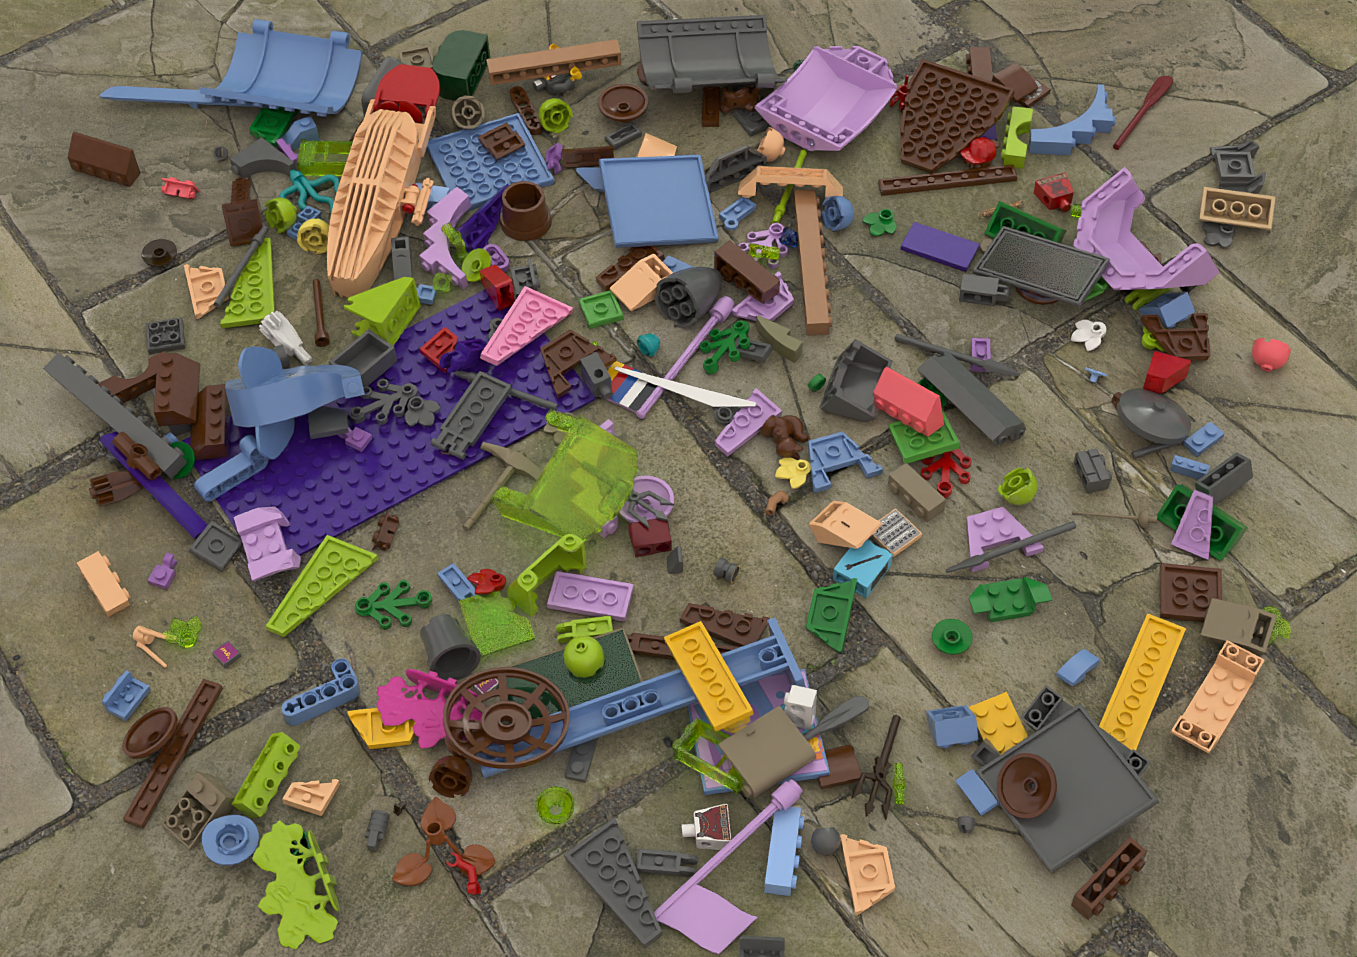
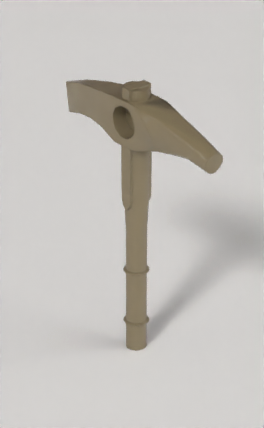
M486 442L482 443L480 449L490 452L506 468L462 526L466 531H469L473 524L476 523V520L513 473L529 477L541 487L549 481L547 476L526 457L522 450L517 452L502 446Z

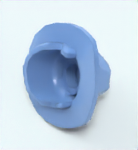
M228 815L214 819L205 827L202 833V846L206 856L212 862L219 865H235L247 860L255 852L259 841L256 825L252 820L241 815Z

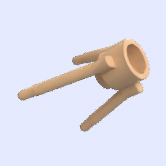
M141 625L136 627L133 632V640L137 641L136 646L142 648L156 662L166 668L167 665L145 645L151 644L154 637L176 641L177 638L153 631Z

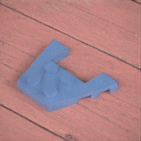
M843 431L808 441L814 493L831 488V482L826 475V472L858 463L866 478L880 475L883 472V468L879 464L876 465L868 454H864L859 449V446Z

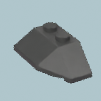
M748 145L717 157L712 162L705 180L709 194L744 179L757 166H766L767 157Z

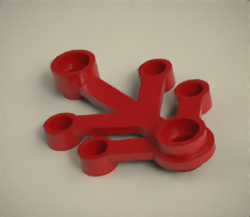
M959 449L943 453V457L933 464L935 456L928 457L930 458L929 460L921 459L924 465H930L921 469L920 476L926 481L931 479L934 472L942 468L941 481L937 485V491L944 498L952 494L953 486L949 482L950 469L959 476L958 480L961 484H968L970 482V473L963 469L970 468L972 460ZM951 453L960 460V466L951 458Z

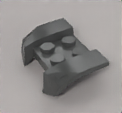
M1247 141L1234 146L1210 148L1212 160L1216 162L1219 175V189L1258 194L1264 186L1266 172L1255 175L1252 159H1254L1260 148L1256 142Z

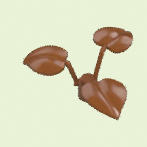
M434 797L421 818L422 830L428 837L425 841L426 852L424 859L418 853L405 855L398 862L392 879L395 883L404 886H414L424 882L432 872L431 866L426 863L429 860L430 845H441L444 841L455 853L461 855L462 860L475 866L477 876L491 869L495 864V858L487 848L478 844L469 845L465 848L464 854L460 853L444 832L454 825L456 814L449 805L442 802L438 797ZM459 868L463 875L468 876L466 871Z

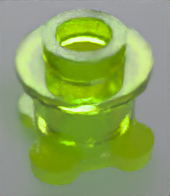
M436 273L433 278V289L448 292L452 277L444 273ZM440 279L445 280L444 285H439Z

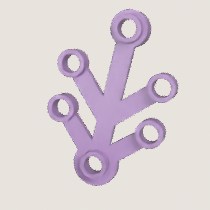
M780 223L772 224L765 231L749 232L747 234V241L749 243L739 244L741 248H745L742 250L746 254L748 250L757 249L752 255L756 262L766 251L768 266L772 269L777 268L779 265V260L775 256L772 247L774 240L778 246L777 255L779 257H786L788 254V248L783 241L785 229ZM765 237H767L766 240L757 241L758 238H765Z

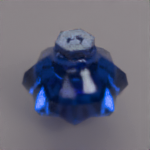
M784 227L779 241L782 245L786 244L787 246L796 247L798 245V233L794 232L792 227Z

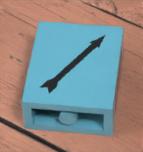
M867 539L861 547L857 549L849 548L835 566L833 580L841 584L851 581L852 578H857L856 593L867 598L891 567L893 554L884 548L874 545Z

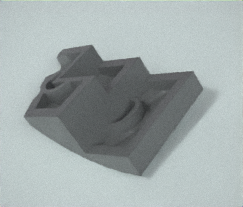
M323 405L308 413L311 439L349 433L347 410Z

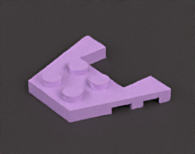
M1004 507L968 516L966 520L969 558L984 554L983 550L1033 536ZM1037 542L1022 549L1027 557L1043 552L1044 547L1040 542ZM985 561L981 565L970 567L971 572L988 568L989 562Z

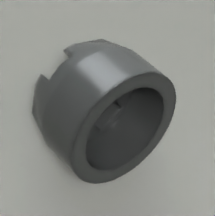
M218 146L213 151L214 157L218 160H223L228 156V150L224 146Z
M969 816L958 817L959 830L962 833H971L975 827V818Z

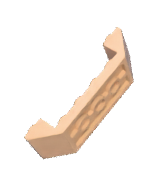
M757 166L740 181L738 195L750 198L756 195L757 182H760L761 185L777 183L779 186L794 184L798 187L812 185V187L817 188L826 185L825 199L829 196L843 197V186L827 169Z
M1227 640L1219 652L1212 669L1183 716H1180L1171 733L1210 753L1215 748L1251 688L1265 660Z

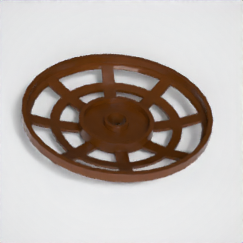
M515 667L491 668L467 677L451 691L443 709L444 730L452 746L465 758L477 764L497 769L522 768L546 759L563 743L570 724V710L567 700L560 689L549 679L538 673ZM498 678L499 689L485 692L478 697H475L468 691L470 687L480 682ZM506 678L524 679L537 684L538 687L532 694L518 689L507 688ZM545 690L556 699L562 713L549 715L546 706L539 700ZM460 696H463L470 704L464 711L462 721L450 720L453 705ZM496 696H499L500 702L494 703L489 707L482 703ZM508 696L526 699V701L521 705L508 701ZM535 705L543 718L532 719L528 710ZM475 708L482 713L481 723L469 722L470 715ZM509 721L511 724L503 725L502 722ZM563 721L562 732L554 745L545 743L544 741L550 731V724ZM544 725L539 739L529 735L531 727ZM450 728L463 729L466 739L473 747L467 751L462 748L453 738ZM470 730H480L486 738L478 743L472 737ZM522 741L531 745L518 752L513 750V745ZM492 743L504 745L505 753L495 752L487 749V747ZM537 748L545 751L534 758L515 762V757L526 755ZM482 752L492 757L506 758V762L489 761L475 755Z

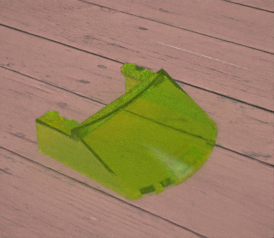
M550 409L545 417L547 424L560 431L567 432L535 484L527 495L507 487H501L491 499L499 513L504 517L560 537L566 534H574L583 541H586V537L592 533L600 532L602 530L601 526L608 520L611 522L626 503L635 484V474L638 472V452L632 446L581 415L574 417Z

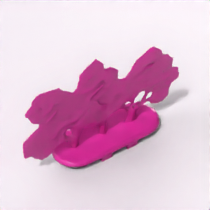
M407 669V678L417 685L407 686L402 677H393L387 685L377 687L376 694L379 700L376 705L381 713L384 725H399L406 720L413 719L415 721L413 731L415 735L419 736L418 743L420 748L433 747L446 735L443 725V709L446 703L444 695H450L451 691L457 686V680L449 678L448 681L438 677V673L433 671L427 674L419 670ZM403 687L407 688L406 691L401 692ZM423 688L439 693L438 697L434 700L426 698L422 691ZM468 689L471 694L478 697L476 693ZM417 690L414 696L410 698L405 697V694L409 691L415 692ZM460 696L457 699L459 701L453 705L450 720L456 721L463 718L464 713H460L461 708L463 707L466 710V703L470 704L463 696ZM475 708L469 720L473 721V719L481 722L482 713Z

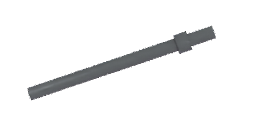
M263 225L258 234L254 235L251 240L252 244L215 300L214 305L216 307L222 305L258 246L262 245L264 236L269 230L268 226Z
M462 370L455 372V376L467 380L468 383H472L477 376L473 372L468 373ZM513 388L509 393L511 396L554 411L558 409V404Z

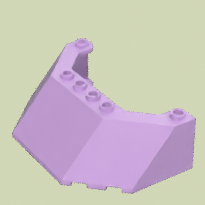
M1125 167L1082 201V213L1078 220L1077 238L1074 240V247L1110 259L1109 265L1101 276L1114 290L1164 289L1205 285L1220 273L1207 250L1198 243L1188 246L1163 267L1130 232L1134 210L1144 202L1145 196L1134 182L1131 173ZM1090 263V264L1093 266V268L1095 269V267H1096L1097 265H1096V264H1093V263Z

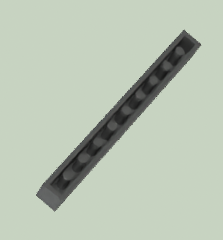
M58 352L43 369L118 433L124 431L135 443L145 445L148 448L147 455L172 479L187 463L183 458L184 453L177 447L173 449L171 447L172 443L164 436L160 438L158 436L160 433L154 427L150 426L148 428L146 426L147 422L141 416L136 418L134 416L135 412L129 406L123 407L121 405L123 402L116 395L111 397L109 395L111 392L104 385L99 387L97 385L99 382L92 375L87 377L85 375L87 371L80 365L74 366L75 361L68 355L64 357Z

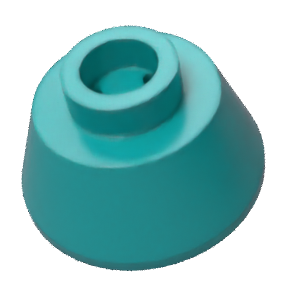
M648 333L638 336L637 345L645 356L653 357L660 348L661 342L657 335Z

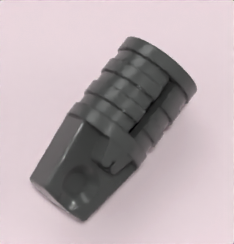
M382 810L371 811L370 822L365 838H368V850L377 851L380 840L384 841L385 831L390 819L389 813Z

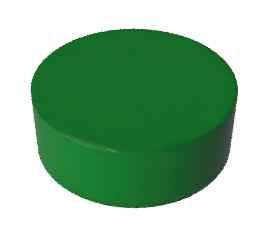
M822 374L816 375L809 382L808 388L812 392L818 391L824 386L826 378Z

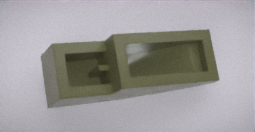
M758 315L757 331L767 344H771L777 353L795 363L802 354L803 342L791 337L790 329Z

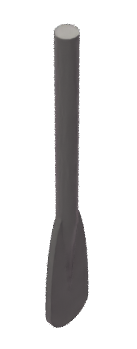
M862 696L852 697L829 713L816 727L804 733L803 736L809 741L821 733L851 721L869 709L868 700Z

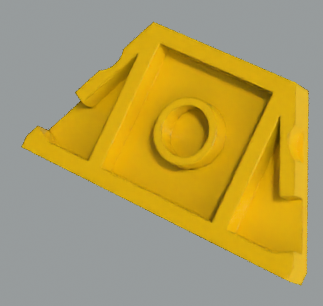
M378 708L348 711L349 719L369 749L411 745L415 737L413 731L415 721L413 719L406 720L399 725L386 726L381 719V713L378 711Z

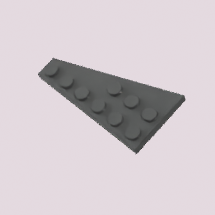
M614 817L565 853L564 857L644 948H647L662 936V931L618 827L617 820Z

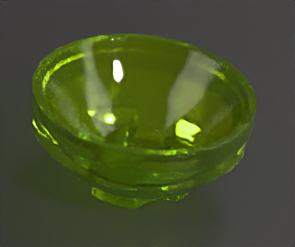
M553 786L546 788L536 799V811L539 817L549 824L563 823L574 812L575 803L573 795L563 787ZM553 806H560L562 812L558 815H553L550 813V809Z

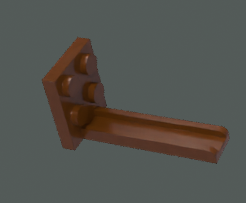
M243 177L232 181L231 203L222 204L230 246L252 243L251 240L254 235L258 234L263 226L257 199L250 200V179Z

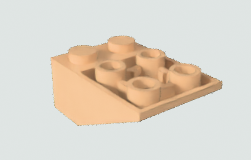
M652 254L638 261L610 287V291L630 311H633L655 300L657 283L673 272L655 254Z
M832 501L809 523L818 543L855 549L861 547L882 525L880 521L847 502ZM842 521L845 522V523L848 524L850 527H847L846 525H844V524L841 523V522H842Z

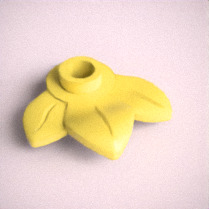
M791 457L782 458L779 460L781 466L777 469L775 478L790 479L791 488L796 489L806 482V476L811 472L810 463L806 460H796Z

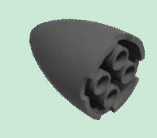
M691 267L668 275L657 283V295L654 297L659 312L666 320L670 318L676 322L679 328H687L693 325L708 312L717 299L722 286V275L718 270L710 267Z

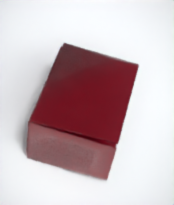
M656 518L647 520L649 529L640 521L628 525V533L635 558L672 551V540L667 521Z

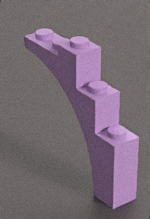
M456 187L427 211L428 223L431 227L423 233L425 239L424 244L428 249L419 256L421 260L420 265L426 272L429 271L433 275L439 272L443 277H448L453 285H458L464 290L468 286L467 278L450 256L449 237L452 235L459 219L471 207L469 195Z

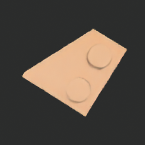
M332 779V783L321 784L319 781H310L308 783L294 782L282 799L283 804L322 816L340 785L339 780Z

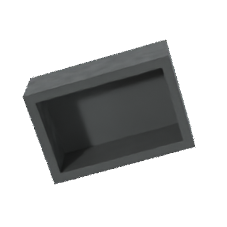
M368 329L330 360L329 365H343L355 368L360 372L364 387L369 386L397 362L395 347Z

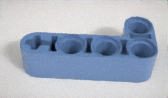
M247 435L240 441L241 453L203 475L195 482L194 488L205 501L214 500L267 466L268 459L259 453L256 438L253 435Z
M339 658L332 663L331 668L334 680L283 703L281 709L287 724L291 726L301 724L350 702L360 695L357 677L346 659Z

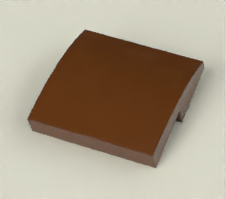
M1016 62L996 73L992 78V81L1015 89V94L1011 99L1015 103L1038 90V86L1033 78Z
M507 122L478 136L480 144L495 160H499L526 145L517 131L514 132Z
M851 745L824 750L830 775L818 777L821 790L859 781L861 771Z

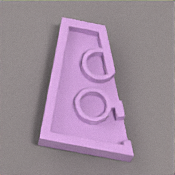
M1197 490L1193 491L1171 543L1209 560L1213 511L1212 496Z

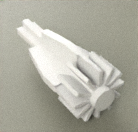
M278 311L266 315L264 320L261 321L262 324L259 325V330L268 340L270 339L275 346L283 344L286 354L291 357L295 355L304 365L311 363L312 357L301 346L303 342L289 321Z

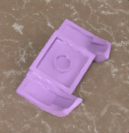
M276 507L256 508L234 517L237 531L241 536L249 564L247 565L252 581L300 567L301 556L293 549L287 550L280 526H290L291 524Z

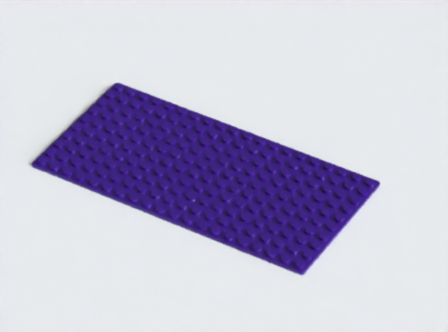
M483 290L405 329L393 346L395 347L397 362L368 386L371 388V391L392 395L395 392L379 391L377 382L380 379H386L388 384L398 386L407 383L415 385L418 391L416 396L421 397L424 401L433 400L440 406V410L433 413L435 421L432 426H423L418 422L410 427L406 423L405 414L402 417H396L393 413V407L399 404L400 400L394 402L386 424L380 425L376 420V414L381 412L383 407L366 414L365 420L362 423L355 424L350 418L351 409L356 406L363 408L378 400L363 399L361 395L336 399L325 404V406L347 410L349 428L352 431L357 427L372 434V440L362 452L346 445V439L338 435L311 439L308 413L294 417L293 435L278 457L268 459V464L264 469L215 499L236 531L235 516L256 508L276 507L291 524L290 526H280L287 550L293 549L301 556L320 546L326 535L335 538L492 455L490 452L480 449L483 442L507 447L545 427L550 420L559 419L563 413H572L595 400V396L574 369L563 375L572 386V390L560 398L556 396L540 351L541 347L551 342L543 333L497 366L479 357L475 367L463 369L462 371L476 374L479 371L510 384L513 389L558 404L557 411L508 395L475 445L468 447L464 460L453 455L441 454V452L445 451L430 445L433 438L437 439L440 435V427L471 383L455 376V372L444 373L419 353V349L444 327L458 337V342L481 338L488 343L490 321L494 318L504 319L511 307L499 311L487 291ZM407 405L405 407V413L408 411ZM230 416L229 457L195 460L194 467L199 475L202 477L241 453L240 441L247 435H253L256 438L255 427L236 426L233 423L232 416ZM191 436L182 440L181 442H185L188 445H190Z

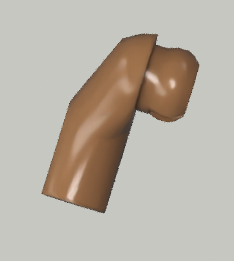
M778 491L768 499L765 513L774 515L777 504L779 502L783 504L787 502L789 495L785 491Z

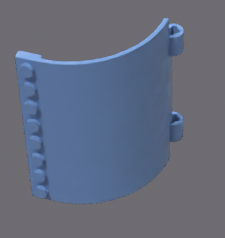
M255 19L252 26L253 34L237 33L233 58L227 74L220 85L215 89L200 87V94H204L205 98L216 99L217 96L221 97V101L231 102V99H236L237 103L247 104V101L253 102V106L263 107V104H269V108L279 109V106L285 107V111L295 112V109H301L300 113L311 114V111L317 112L316 115L327 117V114L339 113L349 101L358 77L362 51L347 49L350 45V33L332 31L330 39L273 31L272 21Z

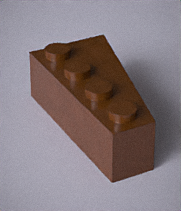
M731 240L714 251V269L724 276L726 282H734L736 288L740 290L745 289L748 295L763 304L780 292L778 277L768 272L763 265L757 263L751 255L746 254L739 245H735Z

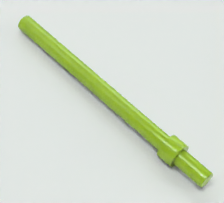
M806 150L800 151L794 168L802 167L807 154ZM794 184L786 186L780 203L774 210L775 215L772 224L779 223L781 217L784 216L785 206Z

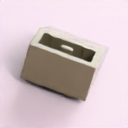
M1212 598L1200 636L1223 645L1228 640L1260 657L1266 653L1277 615L1259 608Z
M197 772L161 824L191 850L202 840V833L211 821L229 815L234 807L231 803L236 796L212 774Z

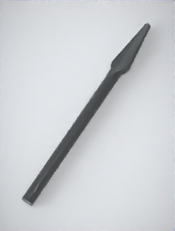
M900 334L895 336V341L943 355V353L949 352L957 360L983 367L987 372L1020 376L1019 372L992 359H979Z
M1072 521L982 555L972 556L946 569V573L981 565L990 559L1076 528V524Z

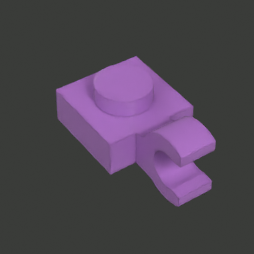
M556 143L546 151L545 163L547 164V169L550 170L553 167L554 174L561 171L559 161L562 158L563 146L559 143Z
M348 427L349 433L338 435L346 439V445L360 452L372 440V434L357 427L353 431Z
M165 554L162 566L156 565L147 580L150 585L168 589L176 575L173 570L177 563V560L173 559L175 555Z

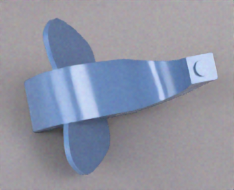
M256 346L247 347L242 350L238 362L241 378L226 381L225 385L234 425L255 427L258 451L266 459H275L287 446L294 432V417L307 414L342 397L351 398L365 395L360 372L355 368L343 365H304L282 369L280 358L276 352L265 347Z

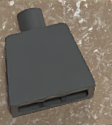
M595 352L580 359L582 379L595 397L602 395L603 399L610 398L613 395L611 377L598 353Z

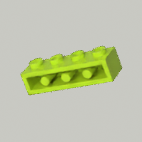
M283 732L271 734L231 805L249 818L263 816L268 810L267 805L271 798L277 794L280 782L287 776L289 766L296 760L297 752L301 746Z

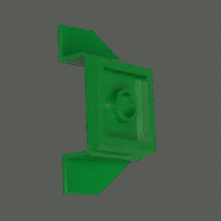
M1023 577V580L1014 579L980 584L969 597L973 613L986 612L990 622L1031 616L1035 612L1037 603L1053 601L1046 584Z

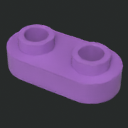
M489 244L483 248L490 254L491 266L496 264L503 272L509 269V259L499 246Z

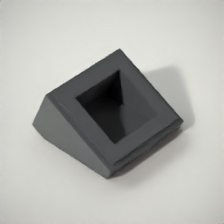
M677 546L667 556V570L669 574L682 573L683 571L682 548L680 546Z
M985 738L971 757L984 766L1000 756V753Z

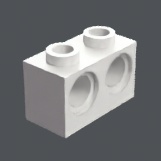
M792 685L790 693L786 692L784 698V705H786L784 712L797 728L811 730L816 715L817 690Z

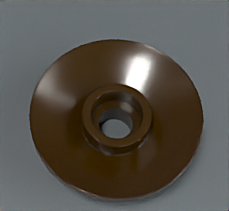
M157 239L145 245L141 256L146 264L160 267L169 264L175 259L177 248L170 240Z

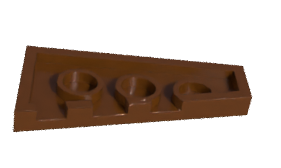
M655 246L632 247L626 256L622 255L618 258V262L615 265H610L596 276V282L605 291H608L638 261L652 254H655L663 261L665 260L664 254Z
M688 603L680 617V623L691 626L701 621L709 635L737 647H742L760 640L768 626L767 620L770 617L763 616L758 618L753 617V614H735L730 610L719 611L714 610V607Z

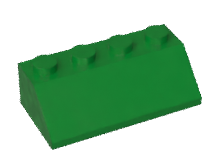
M999 201L984 234L995 238L1001 228L1005 226L1061 243L1067 230L1010 204ZM1008 237L1004 240V243H1009V245L1030 246L1028 243ZM1037 247L1035 250L1038 253L1050 255V258L1055 253L1041 247Z
M1183 484L1176 485L1156 515L1157 519L1177 531L1193 491ZM1214 504L1209 554L1222 561L1238 544L1248 527Z

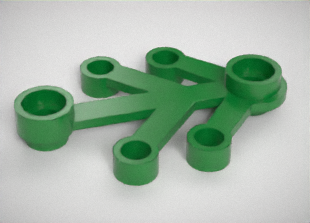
M738 321L732 328L723 331L713 329L709 334L711 340L717 342L709 343L704 341L699 345L702 353H709L711 350L719 348L712 358L704 360L703 368L706 374H715L719 370L717 362L728 349L730 351L728 355L732 362L740 360L741 356L735 345V340L740 337L739 345L741 349H748L751 346L749 338L746 336L750 328L746 321ZM729 336L726 339L720 340L722 337Z
M401 580L391 593L389 584L382 582L369 597L359 598L355 603L354 609L360 616H371L379 622L380 627L384 630L391 628L392 622L389 616H383L377 611L380 609H384L397 618L402 627H409L412 624L411 616L406 613L404 614L397 608L415 605L421 608H428L432 604V596L429 591L421 590L416 594V597L397 599L401 594H406L410 591L409 582ZM381 596H387L383 601H377Z

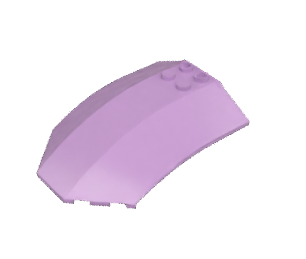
M813 46V50L799 68L787 79V82L783 83L759 102L755 109L773 129L781 133L783 138L809 151H840L870 125L897 90L891 69H888L887 59L860 46H852V49H842V46H830L829 49H822L819 46Z

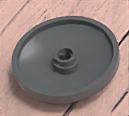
M1141 388L1130 389L1122 394L1117 403V412L1123 423L1134 433L1149 441L1167 445L1177 444L1184 441L1191 430V421L1185 410L1163 394Z

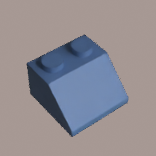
M1188 292L1164 293L1148 304L1138 308L1142 315H1158L1163 328L1166 329L1175 327V323L1188 319L1189 315L1195 312Z
M967 705L926 711L932 740L937 746L948 748L952 744L968 745L972 741L978 740L976 716Z

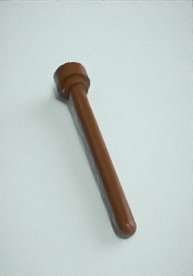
M314 279L313 292L318 331L314 338L317 346L324 347L330 343L329 334L324 328L319 279Z

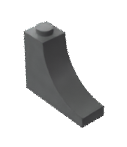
M262 137L230 158L232 172L243 178L267 171L280 172L290 176L289 172L292 169L296 170L295 163Z

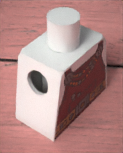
M727 804L695 811L694 824H682L683 838L695 837L696 847L699 849L721 850L731 841Z

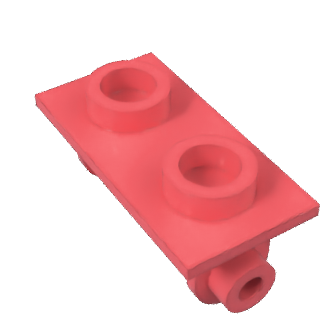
M169 177V179L162 178L165 185L162 186L161 191L166 195L177 196L178 191H180L179 197L191 200L196 197L195 191L200 192L192 181L185 180V182H181L173 177Z

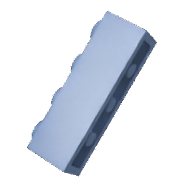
M789 807L786 811L781 809L774 813L764 893L791 896V888L796 889L797 875H793L794 868L798 869L800 856L796 855V848L801 849L802 836H799L798 832L799 829H803L805 817L801 816V808Z

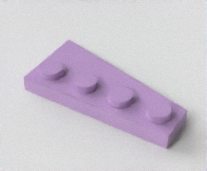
M757 388L752 392L751 397L747 399L748 401L756 402V405L743 406L734 415L731 423L724 428L715 440V446L727 457L762 430L765 421L771 415L777 417L782 415V410Z

